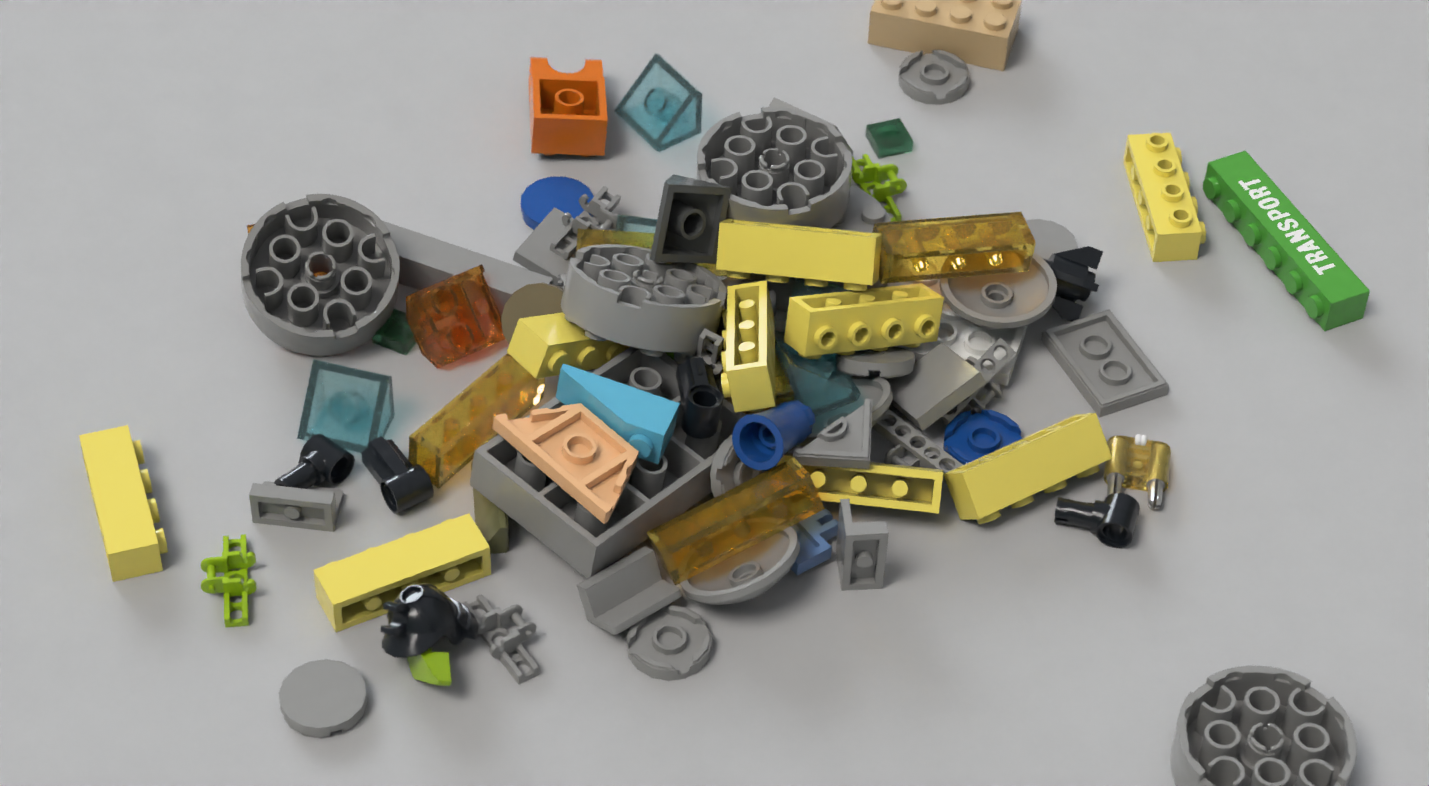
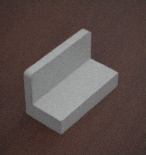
M265 481L263 484L253 483L249 493L253 523L334 532L344 498L343 491L340 489L314 486L307 489L277 486L274 482Z
M840 499L836 559L841 591L883 589L889 534L887 521L853 522L849 499Z
M645 546L577 584L587 620L614 635L621 633L682 596L679 587L662 579L654 550Z

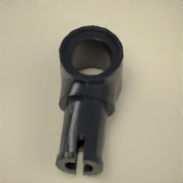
M316 434L303 446L298 465L288 473L277 478L274 484L277 486L307 489L313 485L318 486L326 480L332 485H338L351 473L355 462L354 455L325 435Z
M1124 493L1109 494L1104 501L1096 500L1095 503L1059 497L1056 504L1054 521L1056 524L1089 528L1090 532L1096 533L1100 542L1106 546L1122 548L1128 546L1133 539L1140 506L1135 498Z

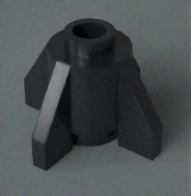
M1086 246L1054 253L1048 260L1044 259L1056 277L1057 291L1052 307L1062 319L1070 322L1078 320L1083 305L1075 302L1077 300L1085 302L1091 291L1097 292L1099 284L1094 283L1096 274L1088 271V267L1098 268L1103 251Z

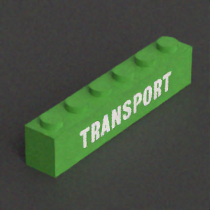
M1245 150L1208 162L1203 181V191L1206 197L1212 200L1224 214L1226 220L1234 225L1244 237L1245 242L1252 246L1264 260L1267 268L1277 275L1287 291L1293 294L1301 303L1307 314L1324 331L1362 319L1370 290Z

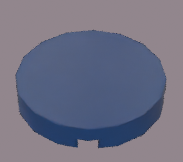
M551 176L537 180L527 186L521 195L523 220L526 225L535 230L554 207L564 213H570L571 217L575 219L584 211L579 204L580 197L583 194L588 195L589 199L587 202L589 203L594 195L588 186L579 180L569 177Z
M982 409L981 413L971 414L972 410L962 412L945 428L943 450L964 465L1022 439L1021 430L1018 424L1007 415L993 410Z

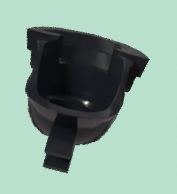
M432 584L410 585L404 588L394 601H387L383 605V609L389 611L387 615L388 626H381L380 630L384 633L382 648L393 657L407 658L417 656L430 649L442 636L447 637L452 645L461 644L465 637L476 640L479 625L475 615L467 606L447 596Z

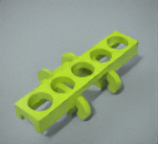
M863 154L862 159L857 160L852 156L851 176L853 181L858 183L861 190L871 195L878 202L883 201L887 203L883 208L887 213L894 216L890 219L892 225L901 223V213L891 197L892 195L902 193L907 187L906 181L898 179L896 176L899 172L898 167L895 164L880 166L879 163L873 164L868 154Z
M246 534L240 535L241 539L229 540V536H223L222 556L205 558L201 562V569L207 573V578L201 582V589L206 593H224L225 628L249 626L248 595L256 591L257 585L254 579L248 580V568L256 563V556L253 552L247 553ZM235 546L241 547V551H229V549ZM216 573H224V576L216 577ZM242 596V601L232 603L230 602V597ZM236 610L242 611V618L232 619L230 618V613Z

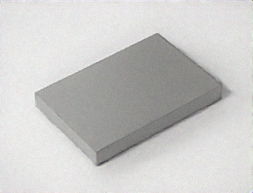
M1110 309L1042 331L1041 341L1099 418L1167 395L1169 384Z

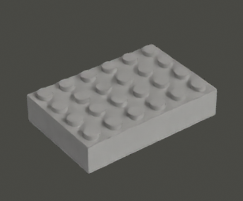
M629 347L592 373L680 403L674 433L659 464L637 458V463L607 523L603 524L500 435H497L474 451L470 485L588 579L611 566L712 492L710 471L713 458L721 443L732 435L738 420L746 415L743 412L735 413L733 405L723 398L718 428L714 436L699 439L687 435L681 427L683 409L676 379V369L679 364L664 353L660 357H653L643 354L639 348ZM554 397L538 409H558L564 404Z

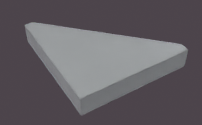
M865 399L864 404L847 417H840L819 432L818 437L805 447L795 449L793 451V465L869 469L873 399Z

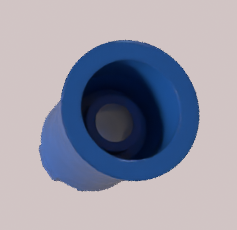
M799 400L780 403L766 411L746 415L738 420L734 426L732 433L734 450L739 459L748 467L755 470L771 469L777 465L785 454L804 442L812 433V426L816 423L815 415L811 407L803 405Z

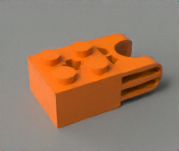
M530 57L529 111L531 153L580 155L583 157L605 156L608 117L602 60L585 59V66L580 71L562 73L550 67L546 57Z

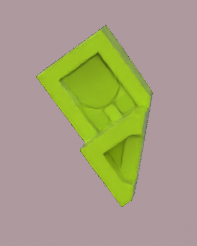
M430 648L417 656L407 657L414 679L434 685H451L449 652H432Z

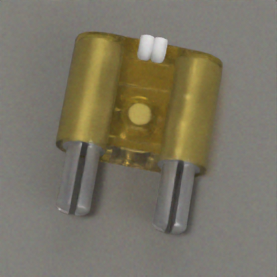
M1137 434L1135 438L1120 435L1109 438L1107 445L1112 459L1105 461L1103 476L1105 483L1108 484L1107 496L1113 494L1114 487H1116L1115 493H1121L1122 488L1148 492L1147 505L1152 509L1154 494L1156 493L1155 509L1160 508L1162 505V493L1167 490L1169 483L1170 446L1164 442L1147 440L1146 435L1141 436L1140 434Z

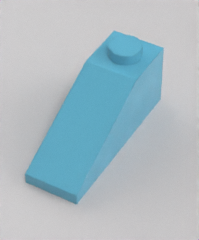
M564 363L560 369L556 398L564 405L583 404L638 450V458L659 464L674 433L680 403Z

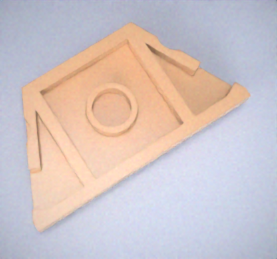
M581 403L563 405L558 409H534L530 411V417L509 420L506 413L498 414L493 420L492 429L599 521L603 524L609 521L637 463L638 450Z

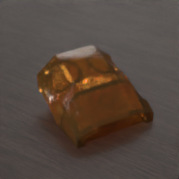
M483 265L469 269L406 296V319L422 355L437 369L505 340L502 332L501 314L483 276V272H485Z

